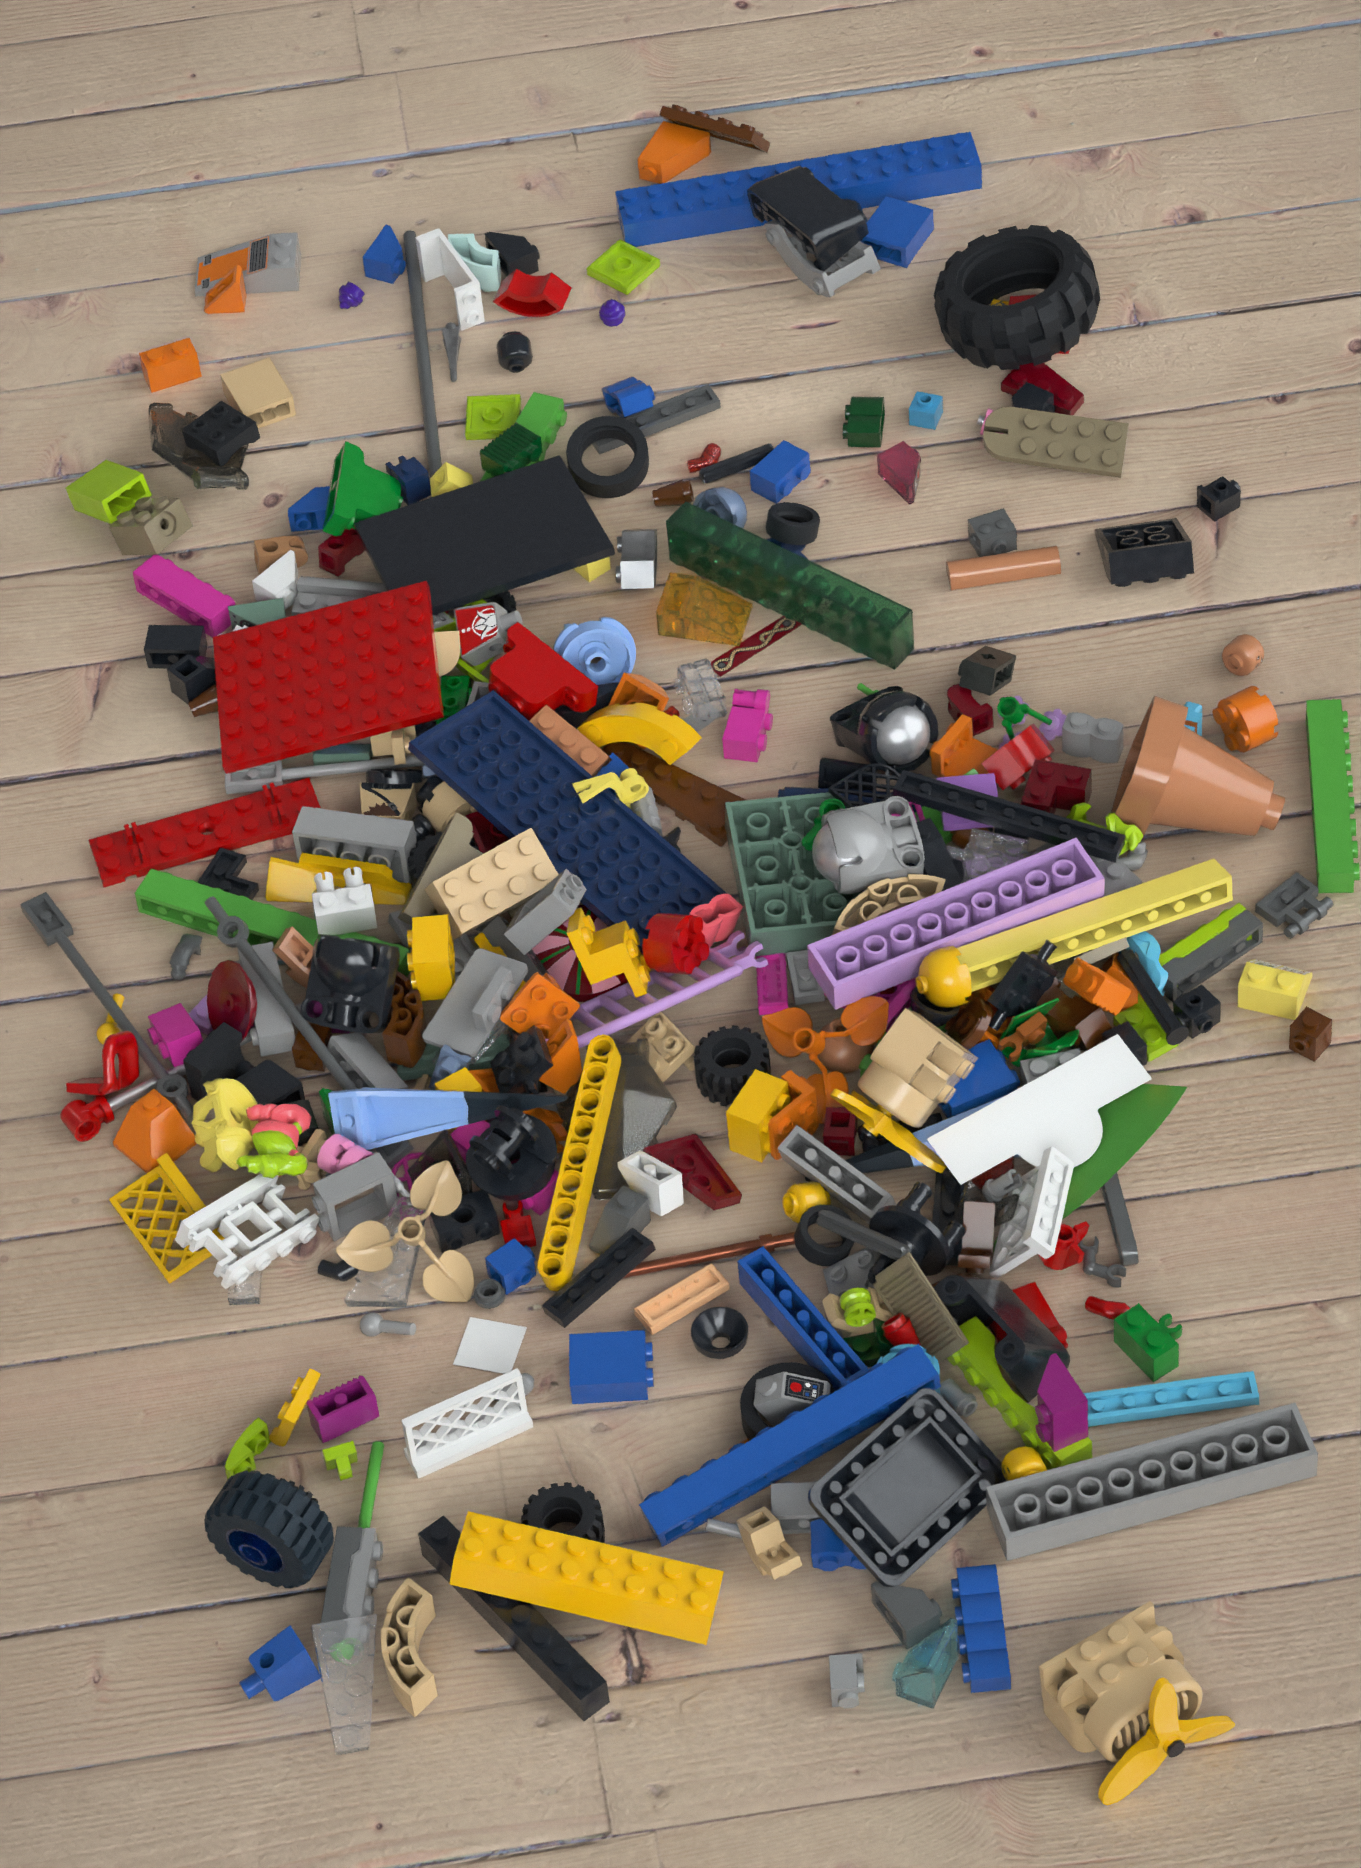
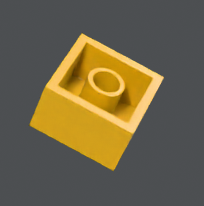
M448 914L412 917V930H407L408 947L412 948L411 953H407L408 970H414V972H411L412 989H418L422 1001L445 999L455 983V949Z
M757 1069L754 1070L726 1111L729 1148L731 1151L761 1163L767 1154L771 1153L768 1123L771 1118L791 1102L787 1081Z

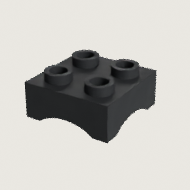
M223 401L214 405L182 429L186 446L190 449L201 451L219 467L225 465L239 448L260 439L257 423Z
M225 1022L216 1030L211 1031L206 1039L195 1049L191 1050L183 1060L191 1097L196 1101H200L208 1095L203 1086L205 1082H211L218 1078L236 1080L239 1077L236 1074L237 1066L241 1062L246 1061L240 1047V1043L243 1040L242 1033Z

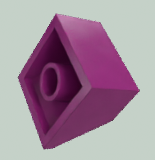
M1057 1353L1050 1355L1037 1391L1038 1405L1035 1406V1411L1038 1417V1424L1035 1428L1040 1440L1043 1443L1047 1442L1053 1452H1056L1088 1437V1399Z

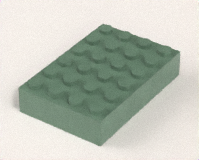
M829 792L725 802V830L739 901L743 906L741 912L748 946L755 941L762 943L763 949L756 952L755 956L808 950L807 945L832 935L837 920L844 908L852 899H855L862 893V891L853 894L838 893L833 883L817 870L813 861L812 851H807L801 844L802 839L815 825L814 818L819 814L821 803L827 799H836Z

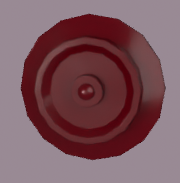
M232 960L220 962L213 970L208 984V1018L212 1030H216L225 1022L241 1032L244 1040L249 1029L253 1026L256 1017V991L253 982L240 964Z

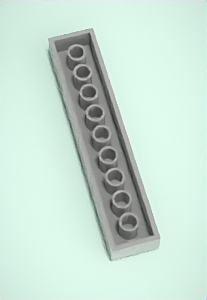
M1291 1403L986 1487L987 1511L1006 1560L1009 1561L1317 1476L1318 1452L1296 1403Z

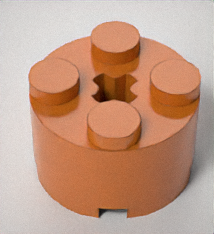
M1250 686L1220 700L1217 708L1213 709V718L1221 726L1225 735V745L1230 751L1238 750L1244 753L1278 736V732L1274 733V726L1278 725L1275 709L1266 695L1260 696L1256 692L1259 690L1256 686Z

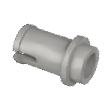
M1011 1169L995 1180H986L985 1185L982 1187V1193L989 1202H1000L1004 1195L1022 1186V1178L1019 1173L1016 1174V1170Z
M949 1378L942 1382L940 1394L954 1407V1411L959 1416L968 1417L972 1415L978 1405L976 1397L972 1393H966L953 1379Z

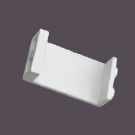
M438 228L415 237L420 273L423 280L428 282L445 275L454 288L460 330L463 331L485 322L480 282L442 231Z

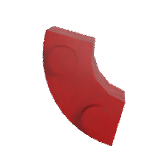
M516 269L501 282L493 303L509 312L522 316H549L563 309L572 287L552 272L545 276H533Z
M1032 724L981 764L988 773H994L995 781L1002 790L1009 786L1014 790L1026 781L1023 775L1032 769L1034 760L1051 762L1053 759L1049 755L1055 749L1036 725Z

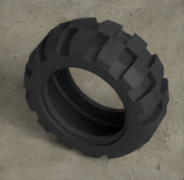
M1030 225L1028 229H1017L1016 226L998 229L999 233L988 237L982 235L968 242L967 249L962 252L956 251L946 261L944 271L939 273L933 295L935 311L945 341L963 359L967 358L973 365L987 369L991 365H997L1001 370L1019 369L1020 365L1033 363L1036 366L1052 360L1051 356L1060 351L1066 353L1079 343L1080 334H1087L1092 327L1100 303V291L1094 265L1088 252L1071 235L1061 230L1053 233L1047 226ZM1025 289H1045L1038 295L1019 303L1003 306L989 305L993 299H998L1012 292Z

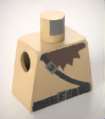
M360 782L361 814L411 821L417 806L414 783L380 784Z

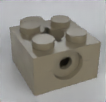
M166 496L152 499L150 497H143L135 502L134 508L117 516L115 522L109 524V529L122 555H157L193 527L180 498H167Z

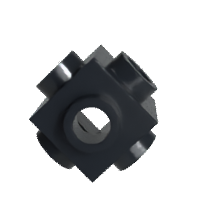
M1201 984L1190 992L1181 994L1173 1001V1013L1180 1024L1187 1027L1189 1030L1188 1036L1193 1039L1201 1033L1208 1032L1214 1025L1220 1022L1221 1002Z

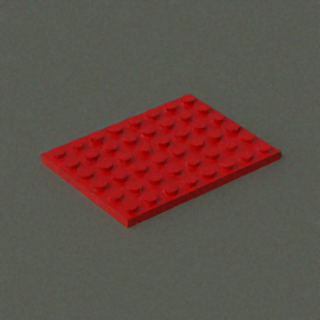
M427 581L213 637L222 767L226 774L444 718L430 587Z

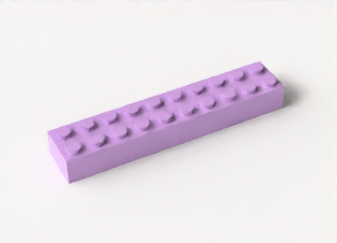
M1074 838L807 945L808 967L836 1010L861 998L871 996L917 977L922 960L936 949L946 946L958 948L1104 897L1105 878L1078 839Z

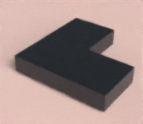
M221 847L197 882L212 888H220L231 894L245 896L251 900L254 899L259 891L258 883L237 877L247 863L246 855Z

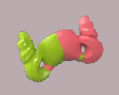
M256 1104L252 1107H247L248 1119L259 1122L251 1130L252 1140L259 1155H243L238 1158L236 1164L240 1167L246 1166L248 1173L257 1174L260 1172L263 1177L272 1179L277 1175L281 1177L284 1174L290 1176L304 1174L308 1167L307 1159L304 1154L297 1151L299 1136L310 1127L312 1117L307 1110L297 1104H281L278 1106L276 1104Z

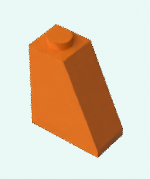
M663 121L637 159L639 179L658 184L666 183L706 158L711 153L710 132Z

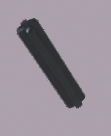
M768 443L703 467L699 470L700 479L704 484L753 467L774 448L772 444Z

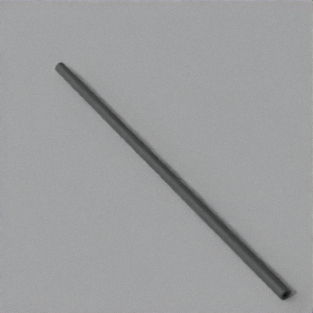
M409 230L403 234L429 476L431 478L442 466L421 274L415 238L416 233Z

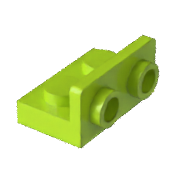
M1139 993L1137 1004L1113 1016V1024L1115 1026L1128 1021L1147 1044L1148 1062L1178 1046V1044L1170 1045L1167 1043L1165 1032Z

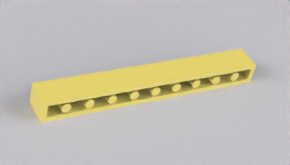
M1211 859L958 947L957 949L961 955L956 957L960 965L966 963L973 992L1001 982L1022 951L1029 955L1037 954L1046 940L1057 946L1047 960L1050 965L1119 939L1133 936L1232 901V876L1215 859Z

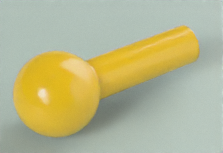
M117 993L113 994L112 998L122 1009L124 996ZM109 1013L106 1022L100 1025L96 1032L97 1039L101 1044H104L109 1035L120 1032L117 1023Z

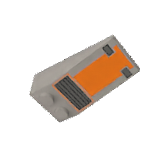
M298 233L270 234L198 257L195 296H206V293L236 265L242 267L246 294L299 291L301 251Z

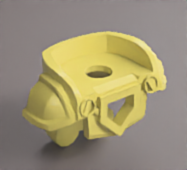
M218 1078L203 1084L208 1095L193 1106V1121L191 1124L196 1131L195 1142L199 1146L204 1147L205 1150L200 1157V1165L210 1172H217L224 1162L236 1171L239 1168V1165L236 1164L238 1158L248 1155L255 1148L251 1130L259 1122L248 1119L246 1109L256 1105L257 1102L249 1090L239 1081ZM214 1108L216 1118L209 1122H204L209 1110Z

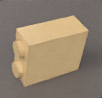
M270 357L220 374L223 392L231 407L257 423L258 429L296 415L293 396Z

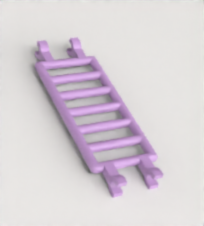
M740 930L732 933L727 942L714 948H709L707 960H710L724 970L711 976L700 968L695 967L689 976L698 982L685 988L669 978L674 975L672 973L650 972L651 981L648 982V986L656 983L672 993L659 1000L649 993L636 998L628 982L580 1004L579 1009L569 1020L578 1019L592 1030L577 1036L579 1049L589 1045L590 1041L598 1035L605 1034L609 1036L740 976L743 970L751 966L762 968L769 965L764 957L755 959L756 952L763 949L762 943L755 941L748 947L743 946L737 949V943L744 939L745 935ZM630 995L645 1006L631 1012L616 1001ZM604 1007L619 1018L604 1024L590 1013Z

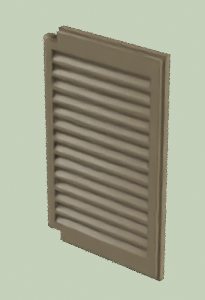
M910 1252L875 1276L877 1282L873 1286L891 1314L894 1316L898 1313H903L905 1317L910 1318L922 1347L933 1358L935 1356L938 1363H941L969 1343Z

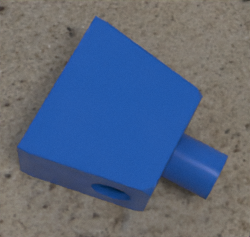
M290 1625L249 1656L248 1660L255 1672L240 1681L239 1684L249 1699L266 1689L273 1701H279L322 1677Z

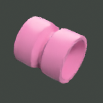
M334 1134L321 1147L317 1164L322 1170L333 1174L373 1155V1153L360 1145H355L354 1142L341 1134Z

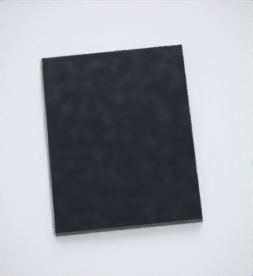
M560 455L354 523L355 531L386 590L389 591L427 581L430 587L433 615L615 555L614 546Z

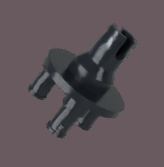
M916 1182L906 1198L901 1199L897 1205L884 1206L877 1210L870 1220L869 1228L908 1245L911 1255L924 1275L932 1276L940 1273L954 1255L955 1246L965 1235L966 1230L960 1223L950 1221L941 1233L931 1221L922 1216L920 1209L927 1199L931 1197L932 1190L925 1183L922 1182L920 1184V1182ZM880 1254L869 1270V1282L872 1285L877 1282L875 1276L896 1262V1260Z

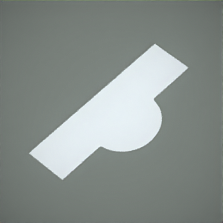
M1117 1034L929 1137L927 1140L960 1185L1014 1155H1019L1025 1161L1037 1167L1041 1164L1043 1151L1051 1146L1074 1162V1167L1087 1161L1095 1153L1101 1142L1103 1127L1098 1109L1152 1078Z

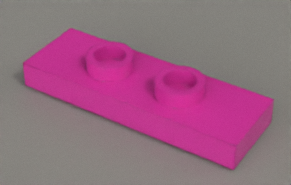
M785 953L756 956V959L766 958L769 964L762 968H756L759 1015L773 1014L789 1008Z

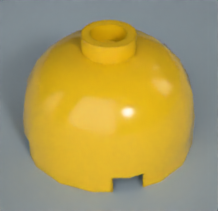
M946 946L930 952L922 960L918 976L916 977V986L919 993L924 994L927 1000L938 1007L949 1008L964 1005L969 1002L965 1000V997L971 996V979L966 963L960 965L956 956H960L961 953L954 946Z

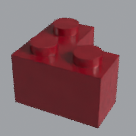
M1035 759L1021 805L1055 814L1056 809L1071 811L1072 807L1076 804L1088 803L1092 793V769Z

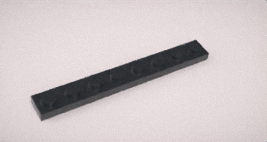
M906 770L902 771L893 788V796L903 797L908 802L1053 845H1059L1077 838L1088 855L1116 863L1125 845L1126 835Z

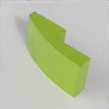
M259 1417L246 1428L231 1449L225 1464L227 1480L237 1473L256 1470L254 1456L262 1453L271 1442L267 1424Z

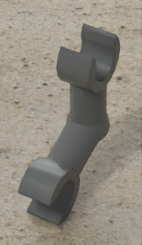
M1095 1236L1094 1245L1090 1247L1085 1246L1082 1239L1078 1246L1085 1253L1083 1257L1084 1273L1104 1278L1112 1287H1121L1122 1279L1113 1275L1126 1277V1268L1121 1264H1113L1107 1267L1096 1263V1254L1099 1249L1098 1238Z

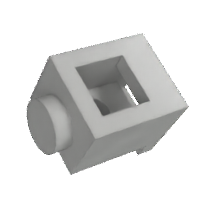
M862 1653L829 1655L832 1707L854 1708L859 1706L858 1693L865 1692Z

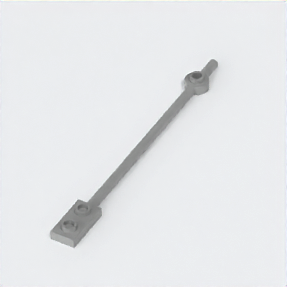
M415 755L407 756L406 764L400 765L394 764V758L283 768L282 761L278 760L232 773H225L226 794L262 791L263 785H267L269 789L270 783H274L275 787L283 785V780L367 772V770L418 767L425 764Z

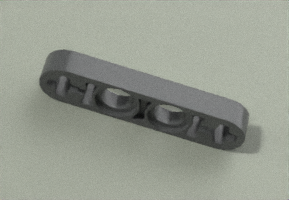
M1116 1172L1101 1187L1121 1265L1128 1266L1139 1263L1138 1250Z

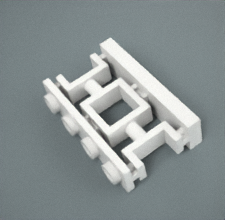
M259 1174L181 1221L175 1241L182 1248L190 1245L189 1250L192 1253L204 1246L219 1261L213 1274L217 1278L220 1276L223 1278L221 1285L225 1289L233 1284L239 1285L243 1283L251 1273L256 1270H264L272 1260L279 1256L285 1257L301 1242L303 1244L308 1243L317 1232L316 1226L319 1217L316 1214L309 1216L310 1211L306 1208L295 1215L281 1201L285 1187L282 1184L279 1186L276 1184L279 1175L272 1179ZM263 1200L262 1205L269 1212H263L256 1204ZM248 1219L263 1233V1235L252 1242L236 1227ZM279 1221L287 1231L280 1234L282 1229L275 1222ZM219 1227L218 1232L225 1239L220 1240L212 1231ZM235 1248L243 1258L236 1261L237 1256L230 1249Z

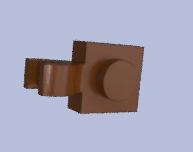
M1039 1011L1017 1027L1014 1034L1003 1038L999 1043L998 1049L1002 1051L1006 1047H1012L1015 1051L1009 1055L1008 1060L1015 1062L1019 1059L1023 1048L1029 1044L1035 1045L1044 1038L1047 1019Z

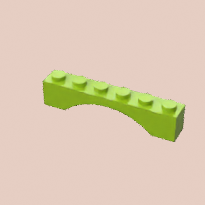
M976 1316L960 1325L959 1328L969 1343L948 1357V1361L953 1366L957 1365L963 1371L967 1382L973 1387L976 1386L982 1392L985 1401L990 1407L998 1409L1006 1425L1011 1429L1015 1428L1019 1432L1024 1444L1039 1452L1046 1468L1050 1470L1092 1458V1441L1088 1437L1056 1452H1053L1047 1442L1043 1443L1040 1440L1035 1428L1038 1424L1035 1407L1021 1399L1010 1388L1000 1372L995 1358V1336Z

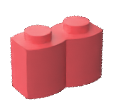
M720 894L712 898L709 904H702L693 908L689 915L702 918V933L705 935V943L710 948L714 942L724 941L733 933L743 906L730 894Z

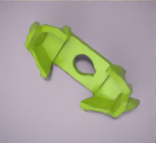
M1088 803L1076 804L1072 807L1070 814L1066 816V818L1126 835L1125 845L1120 855L1128 850L1133 851L1143 838L1141 830L1136 825L1124 824L1115 813H1108L1105 816L1107 828L1088 821L1086 812L1092 807Z

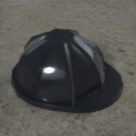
M917 986L910 994L911 1010L923 1016L936 1027L943 1026L959 1012V1006L949 1008L935 1006L926 999L924 994L919 993Z

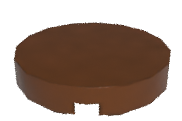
M977 996L972 997L973 1001L960 1005L958 1014L951 1018L945 1026V1029L948 1030L947 1035L967 1050L974 1047L983 1037L992 1018L990 1004Z

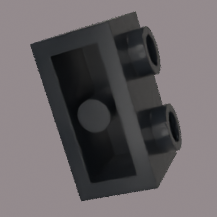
M149 625L144 646L148 668L167 669L187 654L205 657L208 644L204 626Z

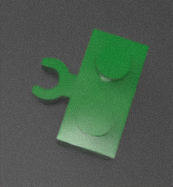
M1138 1303L1114 1319V1342L1155 1382L1179 1366V1344L1175 1340L1182 1335V1325L1179 1324L1174 1328H1168L1167 1326L1172 1324V1315L1170 1313L1163 1315L1158 1323Z

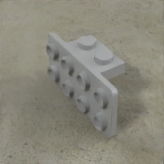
M485 949L475 950L422 1035L424 1042L440 1048L446 1044L457 1054L467 1055L471 1058L475 1057L499 1020L501 1012L508 1005L527 975V964Z

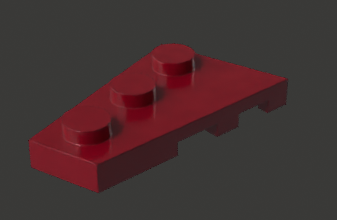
M1033 363L1020 365L1019 369H1013L1001 382V391L1012 396L1026 382L1053 393L1055 413L1074 415L1084 403V394L1045 363L1036 366Z
M696 1133L644 1147L643 1152L681 1172L683 1188L712 1210L740 1203L741 1192Z

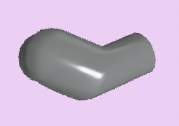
M1141 840L1133 851L1129 850L1127 857L1119 858L1131 871L1140 869L1143 866L1148 854L1146 843Z

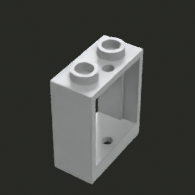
M565 869L517 910L504 935L523 955L528 953L574 914L587 890L581 879Z
M379 1152L313 1183L315 1196L312 1197V1202L319 1213L317 1215L319 1217L318 1225L323 1233L328 1231L333 1241L348 1235L356 1225L364 1221H378L399 1211L393 1173ZM374 1187L373 1193L335 1210L334 1205Z

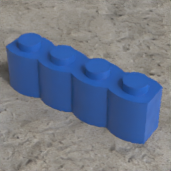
M996 1564L956 1568L957 1578L951 1579L953 1599L959 1598L960 1606L954 1607L956 1627L963 1626L964 1633L958 1635L960 1655L966 1654L967 1663H961L963 1683H970L971 1693L1011 1689L1010 1666Z

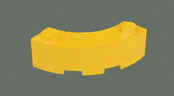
M637 702L634 705H619L618 703L602 708L590 715L577 728L581 734L597 747L613 742H631L654 751L669 765L687 753L702 738L689 724L678 716H670L659 711L657 706Z

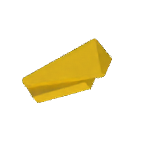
M302 852L299 864L275 857L270 858L265 898L267 901L313 902L312 893L317 889L314 881L316 874L321 873L322 879L325 880L324 872H330L333 875L334 886L344 888L346 883L343 872L345 869L351 868V874L354 875L353 867L361 868L363 883L372 886L374 904L405 905L412 885L409 882L403 883L395 880L392 877L393 870L386 865Z

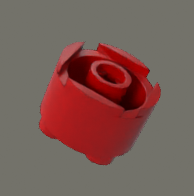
M657 913L647 923L646 929H650L648 939H643L642 949L645 962L650 969H655V972L689 975L692 974L695 967L700 966L702 960H707L710 950L709 945L705 943V935L702 933L703 920L701 917Z

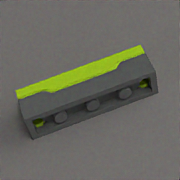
M1237 903L1230 909L1222 911L1218 917L1209 923L1201 925L1185 939L1177 941L1172 948L1159 956L1161 967L1168 972V979L1163 989L1165 991L1164 995L1170 1001H1175L1181 994L1188 993L1263 942V922L1246 910L1243 905Z

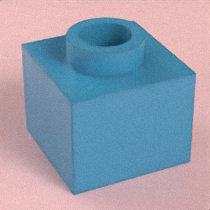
M917 391L909 407V425L935 430L943 413V396Z

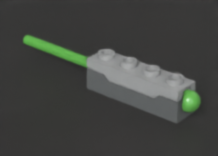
M374 1441L371 1447L358 1526H337L318 1638L322 1655H330L334 1661L339 1663L348 1662L353 1656H361L363 1644H368L370 1627L366 1623L367 1617L372 1616L374 1612V1597L371 1596L372 1588H377L379 1581V1571L375 1568L376 1562L381 1561L383 1557V1542L378 1541L376 1529L370 1528L384 1451V1444L379 1441Z

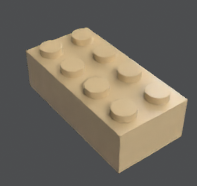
M529 828L433 881L424 890L438 914H448L452 938L455 940L533 897L559 874L533 829Z

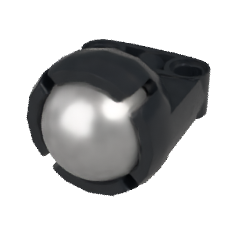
M900 686L882 689L844 707L830 716L831 726L838 746L847 747L864 757L870 764L881 763L888 765L899 774L903 770L913 771L926 762L930 756V750L926 748L928 742L934 744L939 735L938 721L930 705L917 695L903 691V688Z

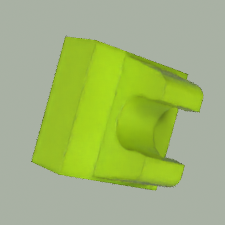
M353 1441L322 1450L327 1471L336 1468L340 1481L353 1477L350 1464L358 1462L357 1451Z

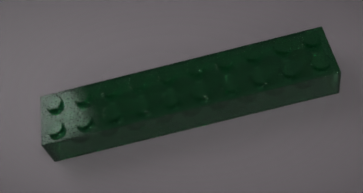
M688 502L682 504L666 520L669 558L676 565L683 566L699 576L716 582L721 587H726L744 598H749L767 609L784 615L789 620H795L810 630L823 634L834 642H839L855 652L862 653L894 670L914 650L912 609Z

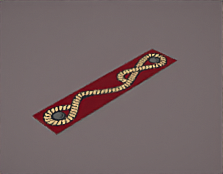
M787 613L711 661L707 666L721 677L795 630L802 623L790 613Z

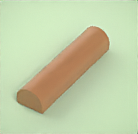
M1050 546L946 562V571L951 590L1061 574V563L1058 547Z

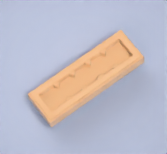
M710 1263L634 1308L635 1316L651 1335H654L730 1290L729 1282Z

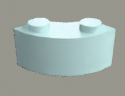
M474 233L448 234V241L480 282V289L484 292L498 291L501 284L499 251L480 246L475 240Z

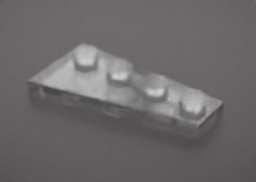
M396 1197L383 1223L389 1230L390 1240L394 1238L395 1233H398L399 1223L404 1218L415 1217L426 1211L413 1207L410 1197ZM426 1219L421 1221L423 1226L425 1225ZM401 1239L396 1245L390 1247L394 1258L386 1269L378 1272L359 1270L355 1277L357 1282L353 1290L348 1291L344 1299L347 1307H406L420 1245L409 1246Z
M377 1614L313 1624L311 1627L336 1755L369 1750Z

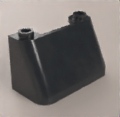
M794 167L756 182L747 190L753 216L761 223L765 220L768 222L774 220L801 242L804 252H810L815 255L817 260L813 262L814 266L821 271L827 270L869 234L865 214L859 209H853L817 180L807 167Z
M950 1275L933 1287L951 1316L958 1320V1326L976 1316L986 1327L995 1321L1007 1333V1336L995 1348V1358L1014 1382L1018 1392L1028 1403L1037 1396V1391L1050 1355L1057 1353L1065 1367H1069L1070 1355L1064 1345L1004 1282L994 1279Z

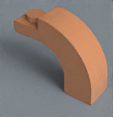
M292 926L285 929L272 951L289 966L285 973L297 983L307 988L314 947Z

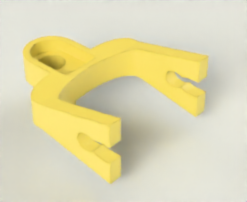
M634 768L624 770L620 778L617 774L609 772L572 783L576 793H579L578 795L582 803L610 787L615 790L616 797L630 809V804L645 797L649 790L644 778L638 775Z

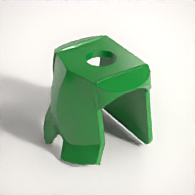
M1059 998L1013 1017L1007 1029L1002 1033L999 1043L1003 1038L1014 1034L1017 1027L1039 1011L1045 1016L1059 1002ZM1047 1023L1044 1038L1035 1044L1033 1049L1025 1050L1023 1048L1019 1059L1011 1063L1020 1067V1061L1060 1053L1064 1047H1070L1076 1042L1079 1029L1068 1032L1058 1040ZM1006 1047L1002 1050L1007 1060L1009 1055L1015 1051L1012 1047Z

